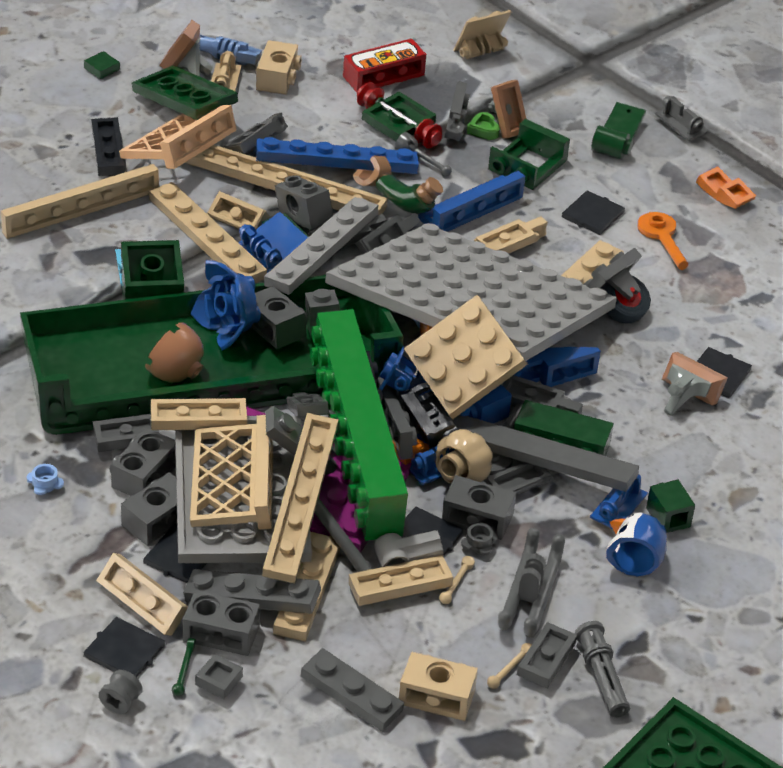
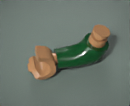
M374 155L370 158L374 171L357 169L353 174L357 184L376 187L394 205L412 214H421L432 210L435 206L437 195L443 193L442 185L434 177H429L421 185L414 184L413 186H408L391 175V166L385 156Z

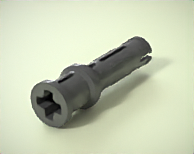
M585 622L575 630L577 641L582 643L585 651L583 654L584 661L588 666L593 667L610 716L621 717L630 711V704L627 702L611 661L614 653L613 649L605 641L603 636L605 629L601 622Z

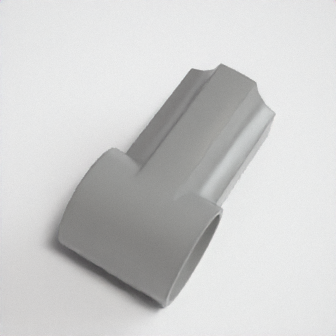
M436 530L401 538L400 535L395 533H388L379 537L374 544L381 567L443 555L441 539Z

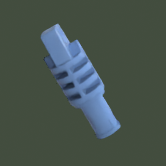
M200 35V51L211 53L216 59H220L221 54L226 51H231L235 55L236 64L247 65V63L255 65L261 59L262 50L248 46L246 42L232 40L223 36L216 37L215 39Z

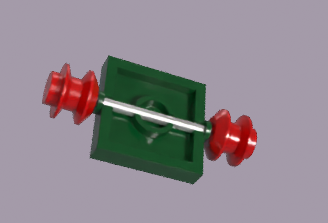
M372 82L366 83L359 88L357 103L366 108L362 111V120L394 141H397L401 134L407 132L414 136L418 143L423 142L426 148H432L440 143L442 139V126L435 124L437 114L400 91L384 99V90L380 87L376 88V85Z

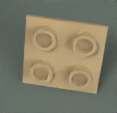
M496 11L488 16L472 17L467 20L453 49L454 52L459 50L462 58L470 59L485 53L489 54L491 51L504 50L508 45V41L505 36L502 37L501 32L512 11Z

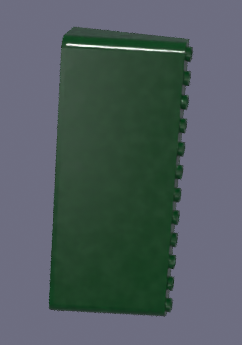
M326 275L308 277L291 294L282 293L306 312L305 293L314 292L318 289L334 290L339 301L340 311L354 310L365 350L370 351L371 361L377 363L378 377L392 352L398 355L403 347V334L389 309L325 283ZM264 283L255 284L254 292L257 293L269 287L264 286ZM204 290L20 312L21 328L41 425L47 433L53 435L93 430L94 421L151 414V399L246 398V407L253 409L287 404V397H292V393L305 392L308 395L318 394L322 397L324 390L323 388H318L316 380V370L318 368L317 366H312L310 358V348L315 347L306 325L307 337L279 349H276L255 330L250 328L246 332L241 333L229 348L221 350L217 343L218 330L206 329L190 314L197 297ZM184 322L196 332L204 346V355L200 362L203 368L194 379L188 377L182 382L166 383L148 372L145 364L151 365L152 360L148 356L165 333L169 330L175 333L180 329L176 325Z

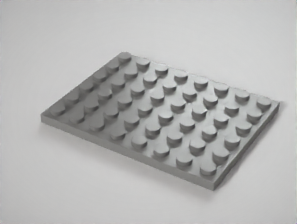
M431 223L423 224L421 227L409 231L396 239H392L390 242L357 256L353 260L340 264L338 267L326 272L325 283L431 327H434L467 301L478 295L525 361L614 309L617 297L607 294L601 288H589L578 279L560 276L554 270L542 269L533 265L531 261L516 259L509 256L505 251L485 247V244L482 242L467 240L458 233L441 230L437 225Z

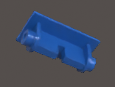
M402 347L398 355L392 352L385 363L384 369L379 377L384 379L379 388L380 390L386 384L400 392L406 391L410 387L416 372V366L411 360L403 356L404 347Z
M637 476L626 492L613 488L590 515V518L612 529L610 521L626 519L648 495V492L640 489L641 476Z

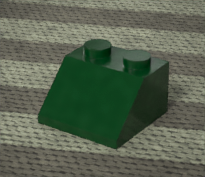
M179 240L121 242L123 300L184 293V277Z

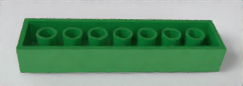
M354 310L317 313L316 326H312V340L315 347L310 348V358L312 366H317L318 368L316 370L318 388H323L322 398L328 401L330 412L328 417L338 419L335 451L336 455L342 456L343 459L341 461V472L343 480L349 481V502L356 506L354 510L356 528H362L365 541L377 540L382 535L388 533L403 536L408 491Z

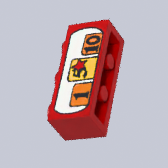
M411 38L344 55L343 78L357 93L362 85L369 82L374 83L376 88L421 77L425 75L426 53Z

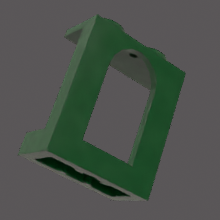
M524 119L519 125V134L516 140L503 151L493 146L490 148L488 170L503 176L519 171L525 176L524 187L534 190L567 161L570 138L528 119ZM530 150L548 160L538 168L519 157Z

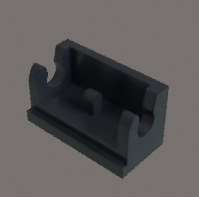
M422 383L399 394L404 410L408 412L409 418L431 450L432 447L438 446L441 439L459 429L433 391L419 396L431 388L428 383Z

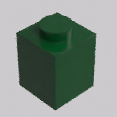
M679 479L650 486L646 509L652 517L657 518L664 525L666 533L691 527L695 503Z

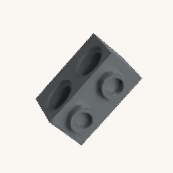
M146 427L138 437H134L130 441L128 447L120 455L112 460L109 468L111 487L131 496L149 486L152 481L160 479L169 472L171 473L176 467L175 440Z
M195 590L183 617V642H187L188 638L196 639V645L248 656L260 627V604Z

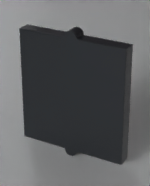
M587 190L562 212L561 217L577 224L579 228L583 227L600 235L625 212V207L610 201L607 197L603 198Z
M710 347L705 350L697 361L728 377L721 395L728 398L732 396L752 368L751 364L734 358L732 354L727 355Z
M415 506L405 518L404 533L401 538L436 530L441 539L444 556L448 551L453 550L454 543L463 534V528Z
M174 524L143 558L144 564L162 571L164 576L170 575L185 583L188 582L193 569L202 570L207 564L178 563L177 524Z
M116 616L102 632H97V638L83 652L85 658L113 672L125 670L137 678L146 666L153 664V658L165 646V640Z

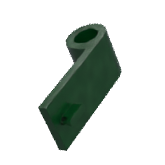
M616 102L605 125H599L596 128L591 150L619 159H623L625 155L629 156L633 146V138L646 114V110Z

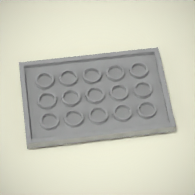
M247 416V425L257 424V416ZM291 416L295 422L301 425V417ZM175 430L178 563L265 562L295 456L273 441L272 529L259 530L257 522L191 527L190 510L195 430ZM240 436L234 441L243 445L252 436ZM205 439L202 443L211 448L219 440ZM227 446L218 454L226 458L235 450ZM242 456L234 464L242 468L251 460ZM210 459L202 467L210 470L218 462ZM226 468L217 476L225 481L234 473ZM242 478L233 487L241 491L250 483ZM209 481L200 489L208 494L217 485ZM225 491L216 500L224 504L233 496ZM241 501L232 510L235 512L249 511V506ZM208 504L199 511V515L211 514L216 508ZM310 530L301 562H311Z

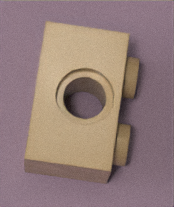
M268 40L256 68V90L287 94L290 85L295 83L296 70L299 71L301 68L302 56L298 55L297 44Z
M411 652L400 681L399 699L404 702V706L465 721L476 689L478 668L435 658L431 655Z

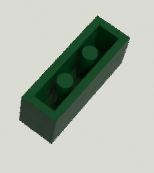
M525 400L516 419L514 430L606 456L611 443L614 423Z

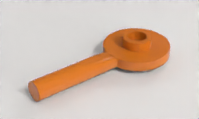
M649 212L640 216L637 225L639 232L646 237L659 239L680 270L686 269L689 264L671 237L676 231V221L671 216L661 212Z

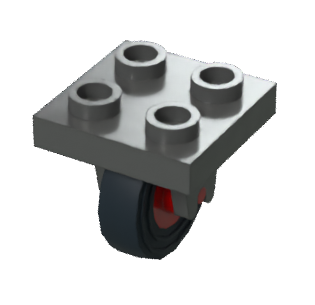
M633 248L626 254L622 251L610 260V265L607 267L605 264L600 265L592 272L591 276L593 279L591 278L584 283L589 288H601L607 294L617 297L615 308L606 314L621 323L631 324L639 321L650 308L651 298L648 289L637 277L632 276L629 272L642 257L636 248Z

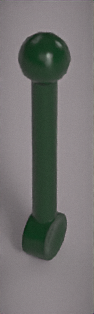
M188 638L186 652L177 683L172 687V693L177 697L185 693L183 684L192 652L195 649L196 639Z

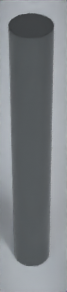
M318 498L314 514L358 572L371 570V566Z

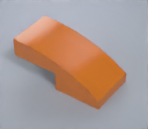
M718 166L699 175L696 181L714 199L735 209L754 200L756 197L739 177L731 180Z

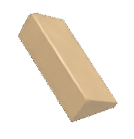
M220 191L207 212L211 218L236 229H240L245 224L252 225L257 229L262 225V221L270 219L266 210Z

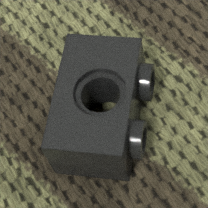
M296 175L285 178L284 182L275 185L279 212L282 214L286 213L295 223L312 230L323 225L333 216L329 189Z
M273 286L255 293L261 317L259 322L253 323L251 328L276 349L307 337L306 324L308 318L302 308H299L286 295Z
M169 472L160 479L152 481L149 486L135 495L129 496L121 503V525L147 546L166 534L174 524H177L176 477Z
M456 475L443 501L442 519L465 530L476 523L486 524L497 533L498 539L502 540L514 514L516 492Z

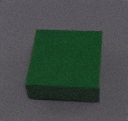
M102 51L85 59L84 68L99 79H102L119 71L120 62L105 51Z

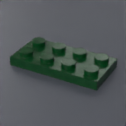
M170 66L131 82L134 93L160 103L162 106L176 110L178 113L192 117L194 120L202 118L222 105H232L238 102L236 91L175 66Z

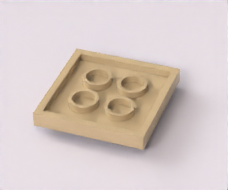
M478 295L467 301L404 348L452 419L528 365Z

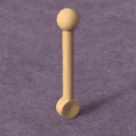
M464 556L462 558V567L453 579V586L448 587L447 591L442 592L439 596L442 604L447 605L452 601V593L467 570L474 567L475 560L473 557Z
M522 644L521 652L496 676L493 675L488 678V687L491 689L498 688L500 680L524 658L532 644Z

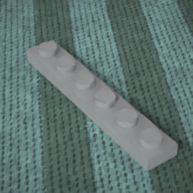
M354 197L268 272L264 276V286H273L282 293L291 294L378 215L379 205L369 202L364 198Z

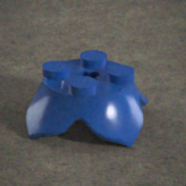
M206 260L205 276L209 281L208 284L212 286L201 292L197 297L190 314L206 329L218 330L217 343L221 350H226L237 340L241 333L246 332L252 327L253 323H257L260 320L261 313L257 306L254 292L255 281L252 276L236 273L223 263Z

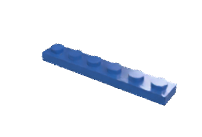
M273 137L257 138L256 161L374 170L370 158L376 155L387 158L391 166V172L418 174L419 162L417 152L405 148L390 150L380 146L366 148L354 144L342 146L332 145L328 142L306 143L298 139L282 141Z

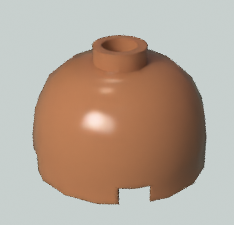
M184 322L176 325L180 329L175 333L170 330L165 333L148 356L152 360L151 365L145 364L148 372L166 383L182 382L188 377L194 379L203 368L200 362L204 355V346L196 332Z

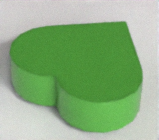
M481 112L476 114L468 124L467 134L487 140H494L499 136L500 126L494 121L495 119L492 114Z

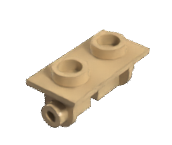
M231 51L221 54L220 63H216L211 81L236 91L242 65H236V57Z

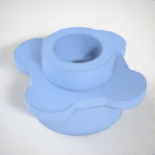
M51 464L37 465L27 475V482L32 483L34 493L38 495H44L54 489H60L64 485V480L58 477L56 467Z

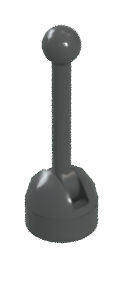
M404 132L397 139L395 150L405 148L417 152L418 156L440 169L444 176L451 174L452 169L450 166H443L417 149L418 142L409 133Z

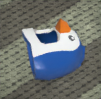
M639 512L628 516L626 519L610 521L616 536L608 543L606 558L617 570L626 575L638 577L649 575L660 566L665 559L667 551V536L664 525L657 518Z

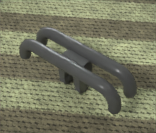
M530 528L527 532L523 554L503 611L498 615L497 623L500 629L508 630L513 623L520 600L532 602L533 605L529 617L524 621L523 629L528 637L535 636L539 629L565 545V537L563 535H554L546 564L544 557L538 555V553L536 554L540 538V532L537 528Z

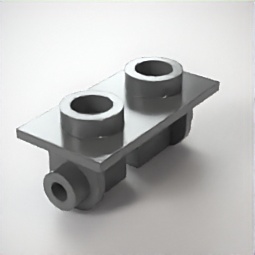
M666 96L662 101L664 105L663 110L655 112L658 118L687 141L708 134V131L704 128L703 119L690 109H684V105L674 96Z

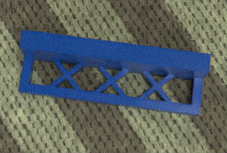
M519 171L507 176L501 175L436 204L429 212L418 214V218L423 224H435L439 229L449 232L523 198L525 176Z

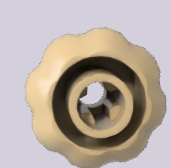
M459 429L445 436L438 443L436 467L446 482L452 484L456 475L482 482L490 475L492 468L491 460L493 458L492 451L486 444L485 439L478 433ZM447 448H449V449H450V448H454V449H455V450H453L452 452H450V453H448V454L446 455V449H447Z

